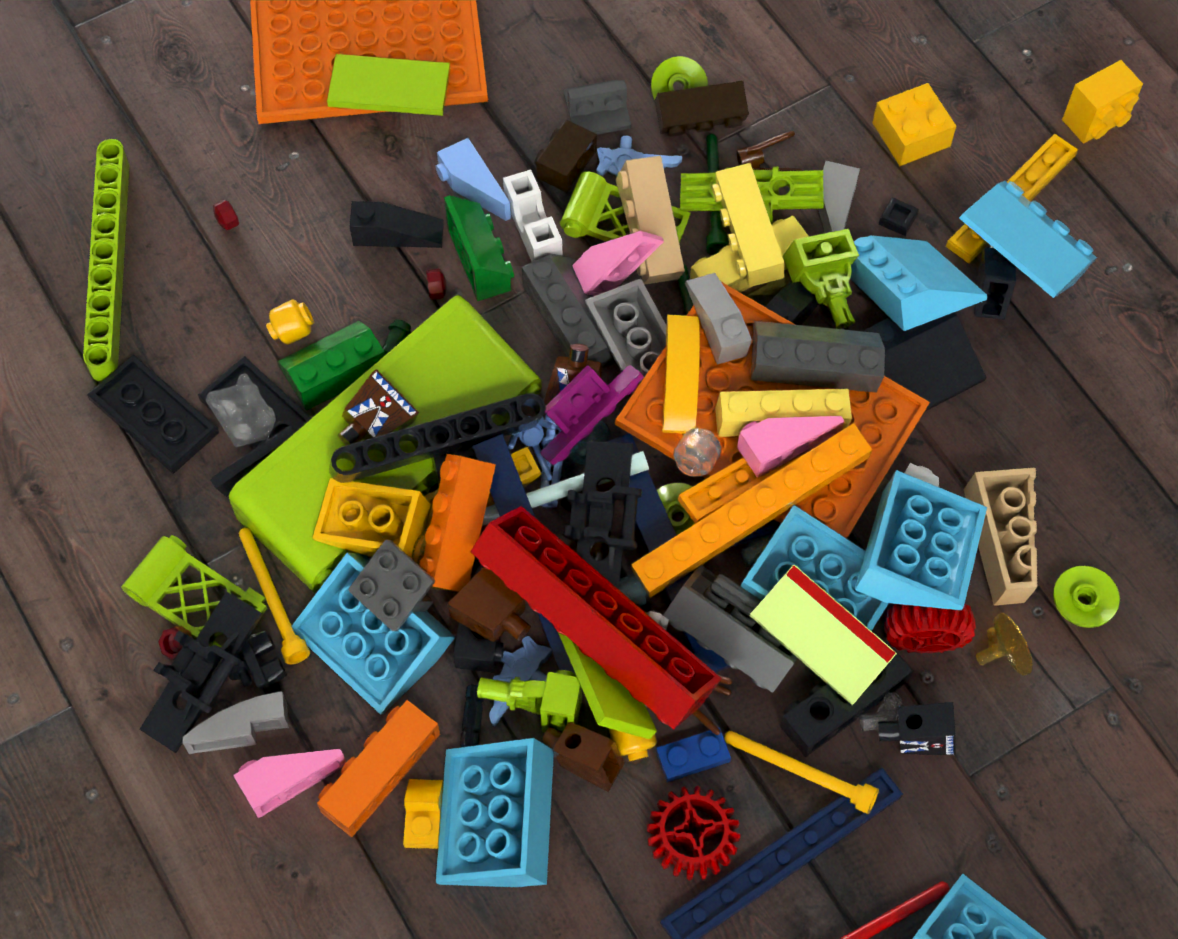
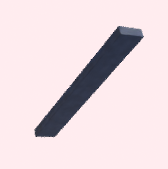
M630 433L606 441L633 444L632 455L639 453ZM648 470L630 476L629 487L642 490V496L638 498L635 527L648 554L677 535ZM693 571L663 589L670 604L693 574ZM682 631L690 651L715 673L730 667L726 664L723 657L713 650L703 648L698 644L696 638L686 631Z
M503 434L473 445L478 460L496 464L490 493L499 516L522 506L535 517ZM538 613L559 670L575 673L557 630L541 613Z
M881 767L858 783L863 786L867 783L879 789L877 799L869 814L855 809V805L850 803L849 798L843 795L839 796L663 918L660 924L671 939L702 938L899 800L903 793Z

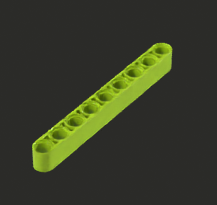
M116 139L102 141L98 145L96 152L83 358L91 376L98 382H102L118 368L129 162L123 145ZM100 361H105L102 364L96 365Z

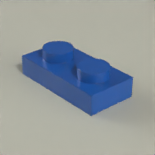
M709 730L656 748V754L667 783L731 762V756L721 730L719 735H715Z

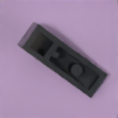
M352 201L350 231L353 246L442 248L443 219L384 202Z

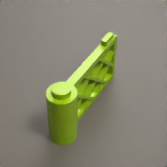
M590 171L581 173L560 221V226L565 234L573 238L589 235L606 242L626 236L625 232L629 231L628 224L621 226L616 217L624 213L623 206L612 209L608 202L610 195L620 198L618 187L607 183L597 173ZM671 206L673 216L682 220L680 225L676 226L680 244L691 212L680 211V208ZM611 218L616 229L608 232L597 228L600 221Z
M171 535L169 538L162 536L121 586L122 590L133 600L145 607H149L174 625L182 626L189 630L195 639L204 626L193 627L188 624L187 613L206 610L208 621L211 616L210 609L216 608L220 602L209 603L208 587L221 585L227 589L228 593H233L239 597L238 599L248 603L264 614L267 610V606L263 604L266 600L264 596L250 587L245 592L185 551L186 544L174 535ZM191 565L200 571L202 582L182 585L181 575ZM205 575H206L207 577H209L210 579H212V580L206 581V580H205ZM177 580H178V586H174V587H173V585H174V584L177 582ZM203 588L205 603L185 606L184 591ZM180 593V608L167 610L159 604L166 594ZM183 614V620L176 615ZM213 642V645L215 644L220 648L222 647L217 642Z

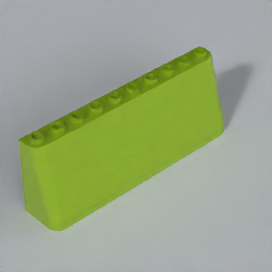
M460 295L454 296L245 475L230 491L229 500L237 520L244 527L249 528L252 534L314 593L324 584L347 552L355 553L314 541L312 537L329 480L332 478L329 473L332 455L337 449L346 446L338 436L349 425L342 417V414L348 403L375 369L419 412L416 420L406 428L528 393L539 395L542 390V380L472 305ZM494 414L491 416L493 423L501 426L506 421L501 415ZM410 441L399 443L402 451L406 453L415 451V446ZM379 450L368 452V456L372 461L381 462L384 460V455ZM432 458L354 481L420 491L424 496L437 483ZM340 459L336 462L337 467L342 471L353 469V464L348 459Z

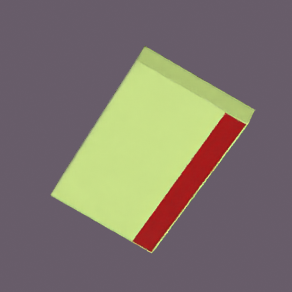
M795 565L787 571L749 615L851 705L857 701L897 654Z

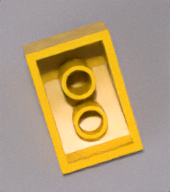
M330 478L312 539L369 557H373L385 540H391L416 562L432 505L420 491L354 481L341 483Z

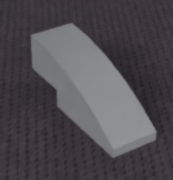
M281 691L257 696L214 714L182 737L183 745L189 754L256 745L255 732L289 728L287 702L284 694Z

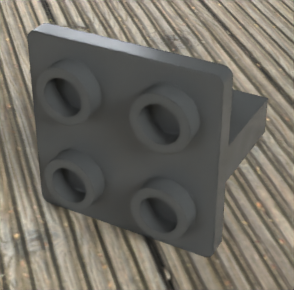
M612 80L564 89V98L572 123L597 135L631 128V121L627 110V87L625 80Z
M385 540L349 587V592L390 630L398 631L412 612H426L433 601L426 594L435 583V579L394 542Z

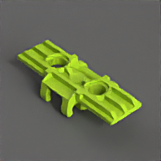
M779 166L773 167V170H753L771 224L773 223V210L824 209L823 170L779 171ZM681 173L680 211H720V209H723L721 201L716 203L712 191V185L716 184L715 173ZM788 186L790 188L787 194L779 195L780 187Z

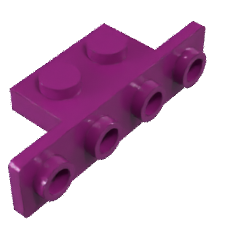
M587 365L545 406V414L558 426L561 432L540 452L542 457L553 466L557 462L566 459L571 449L580 440L587 438L592 433L594 426L603 417L609 416L615 410L616 404L637 389L639 382L644 378L642 373L629 365L607 386L597 373Z

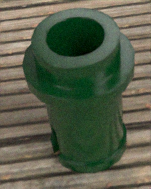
M399 319L389 324L388 329L390 332L382 347L385 355L411 334L410 324Z

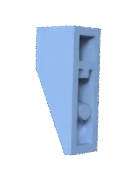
M469 138L437 152L438 165L435 168L441 181H447L453 191L470 201L480 203L482 208L505 221L511 219L510 201Z

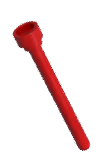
M941 881L839 939H869L945 896L949 892L950 887L948 883Z

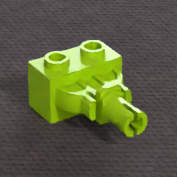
M849 228L795 239L783 255L792 282L801 281L809 292L815 294L818 304L823 303V305L829 306L836 329L847 328L855 323L846 298L852 293L849 284L852 273L851 265L859 254Z
M558 670L556 673L548 672L546 681H521L520 677L515 676L510 682L481 677L477 696L478 698L506 702L510 710L515 711V708H522L531 713L541 715L542 732H546L551 726L563 732L569 722L578 723L582 703V687L575 673Z

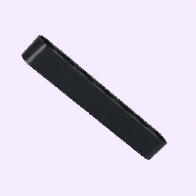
M528 393L343 446L333 453L329 465V473L337 482L347 483L467 448L501 434L508 436L525 431L538 424L545 413V403L539 395ZM521 407H532L536 416H526L522 412ZM494 414L501 415L506 420V425H496L493 423L491 416ZM461 424H472L476 429V433L473 435L464 433L461 429ZM430 433H442L446 442L443 444L435 443L430 438ZM410 441L415 446V451L406 453L401 450L399 443ZM379 450L383 453L384 460L381 462L372 461L368 456V452ZM340 459H348L352 462L353 469L342 471L337 467L336 462Z

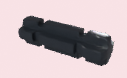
M474 684L468 685L466 688L465 698L467 702L464 705L462 731L464 732L461 733V747L479 745L478 733L481 729L482 702H484V698H478V685Z

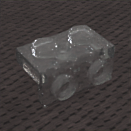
M246 373L239 375L235 386L208 393L205 401L236 448L269 438L276 421L275 414L260 395L258 387L252 383Z

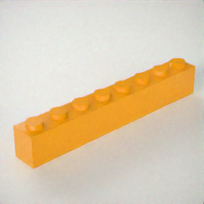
M854 423L631 564L633 573L651 598L789 510L793 505L800 503L867 460L872 452L871 447Z

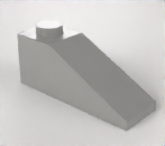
M825 161L823 168L824 209H818L825 233L845 229L860 168Z
M716 273L687 280L685 285L717 365L746 357L752 341L740 310Z

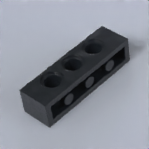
M476 557L470 580L483 568ZM459 622L453 655L455 668L494 673L496 662L502 663L504 643L499 642L500 637L494 642L486 638L478 639L474 636L475 631Z
M888 641L884 642L897 653ZM897 653L877 676L878 681L872 682L853 705L848 701L839 699L836 695L837 692L822 681L809 692L810 697L801 703L799 700H796L784 709L780 727L806 758L907 684L913 670ZM820 710L827 718L825 720H816L811 716L810 712Z

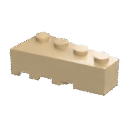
M661 156L626 160L622 169L618 172L616 184L630 234L643 231L660 236L664 240L636 269L637 274L642 276L644 285L678 280L685 272L662 158Z
M1036 468L975 472L964 488L966 499L987 507L978 547L994 606L1025 603L1037 588V548H1035L1034 536L1037 533L1036 521H1034V506L1036 504L1034 479L1036 478Z

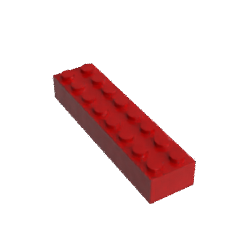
M522 506L489 522L470 552L478 558L483 567L494 572L503 580L507 588L517 592L528 602L531 609L541 613L553 624L559 633L566 635L579 647V650L584 655L591 657L597 662L609 677L621 683L629 690L634 699L644 703L655 713L659 721L669 725L673 730L702 706L722 680L719 675Z

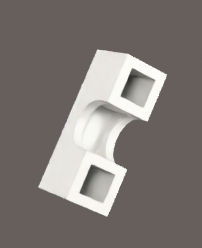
M532 170L503 178L504 194L510 201L511 215L531 262L547 255L563 257L562 238L552 216L546 217L541 191Z

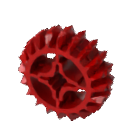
M895 604L893 608L887 610L886 622H884L887 640L891 646L900 651L907 650L908 653H943L944 651H954L956 648H963L972 641V638L975 636L974 629H976L971 606L964 604L962 610Z
M685 786L681 787V797L679 798L673 791L669 792V803L660 799L657 803L660 811H651L650 818L655 823L647 825V832L653 834L648 838V845L657 847L652 854L654 859L665 856L661 867L667 869L673 864L675 866L673 871L675 877L680 875L681 869L687 870V880H692L694 871L699 872L702 880L706 879L707 868L713 874H719L720 867L718 863L723 866L730 864L731 860L728 855H736L738 848L733 843L739 842L741 836L740 833L733 831L739 827V820L729 819L734 814L733 807L722 809L726 801L724 796L714 801L712 800L714 791L709 789L706 796L700 795L701 788L699 786H695L694 793L689 795L688 789ZM695 809L708 813L716 822L713 819L704 820L700 818ZM683 811L684 822L679 826L673 827V831L665 832L668 821L675 814ZM690 821L692 828H694L696 833H699L697 844L693 835L688 833ZM721 833L722 841L713 852L704 856L703 843L706 840L713 839L715 834ZM673 843L674 846L687 847L692 857L677 852L670 844Z

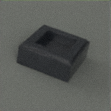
M892 197L879 220V225L906 236L918 215L919 209Z

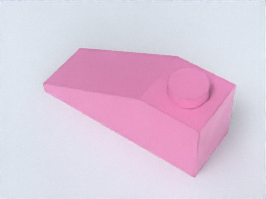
M639 231L591 246L572 265L584 293L596 296L617 288L664 240L660 236Z
M841 416L767 418L759 423L754 421L747 424L741 430L737 448L758 478L809 452L842 431L844 419Z
M341 749L263 757L258 761L251 760L246 762L239 768V772L233 776L259 819L341 769L345 765L346 760Z

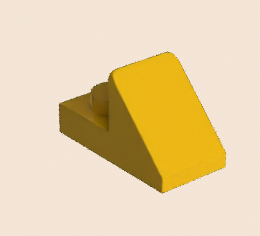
M409 779L404 798L406 809L404 848L438 849L443 780Z

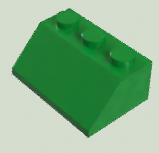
M451 195L444 197L448 232L477 302L511 291V278H514L513 268L510 261H504L502 257L504 249L499 236L495 238L493 236L492 230H494V225L490 214H484L480 203Z
M357 321L277 361L307 411L341 394L383 358L385 351L371 329Z

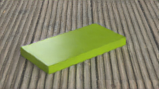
M336 54L327 98L328 107L443 116L450 63Z
M558 632L597 725L651 739L657 730L645 704L634 699L629 690L617 680L609 677L597 662L591 657L584 655L579 650V647L566 635Z

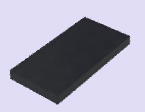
M135 355L128 358L87 394L90 401L172 474L219 434L218 428Z
M245 356L198 394L200 401L252 450L286 427L291 426L297 432L312 419Z

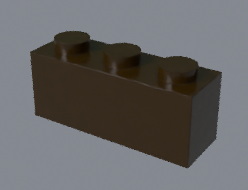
M743 81L658 93L655 98L660 134L668 133L670 137L683 135L686 133L685 130L696 129L697 132H707L713 130L716 125L725 124V128L738 127L742 125V122L749 115Z

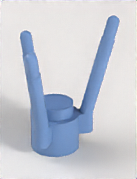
M542 416L535 427L511 434L508 448H514L518 437L526 446H532L546 479L550 481L552 480V474L546 460L540 454L542 450L539 443L544 436L542 427L555 430L556 425L544 420Z

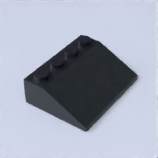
M955 312L903 331L890 317L863 330V332L880 334L885 347L884 376L929 401L930 403L925 411L986 380V375Z

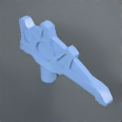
M622 136L620 148L613 150L610 148H597L600 162L596 172L603 176L608 171L618 176V172L622 169L626 160L661 156L663 168H673L682 162V156L643 154L631 149L632 137Z
M530 636L524 637L522 639L524 647L516 650L514 653L504 651L502 659L504 663L500 675L493 677V680L510 682L516 676L520 677L521 681H546L547 675L540 671V667L551 656L552 649L537 645ZM494 700V706L489 713L492 726L495 727L500 718L509 708L506 702Z

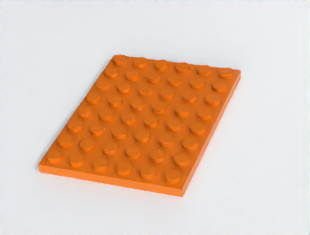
M250 0L258 124L388 112L328 107L327 98L336 54L450 63L445 106L488 102L476 0Z
M723 282L721 283L743 316L752 341L746 357L717 365L699 320V382L695 434L662 432L667 346H665L615 420L616 426L705 479L743 458L737 448L739 436L718 437L715 407L720 392L834 389L751 380L754 321L795 324ZM694 305L686 316L698 317ZM884 376L877 393L849 390L852 415L849 426L854 423L872 449L870 457L795 505L846 539L930 403ZM790 509L774 518V520L782 523Z

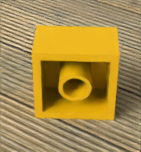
M1119 60L1075 84L1062 120L1083 144L1093 138L1097 140L1104 136L1111 128L1115 126L1121 127L1130 120L1133 107L1139 100L1138 95L1143 83L1122 60Z
M929 83L877 102L872 122L899 166L951 147L956 130V124Z

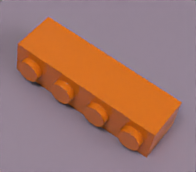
M446 454V459L440 468L441 481L438 493L433 499L434 511L431 525L425 534L426 547L424 556L419 562V566L435 579L433 587L459 592L470 581L475 556L470 551L480 537L496 464Z
M408 700L401 707L396 706L392 709L386 718L387 723L379 732L374 731L364 743L365 749L357 758L351 757L341 770L342 775L334 784L332 782L327 784L319 794L317 805L320 812L350 837L355 835L440 735L438 723Z

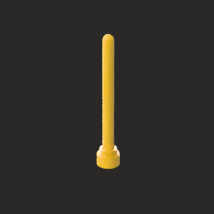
M244 527L240 529L239 537L283 638L281 653L285 663L292 665L302 662L310 655L307 643L299 635H295L253 534L249 528Z
M728 731L724 735V740L727 744L849 798L850 803L854 804L855 809L869 814L874 806L879 793V789L867 783L864 786L860 784L854 786L736 732Z

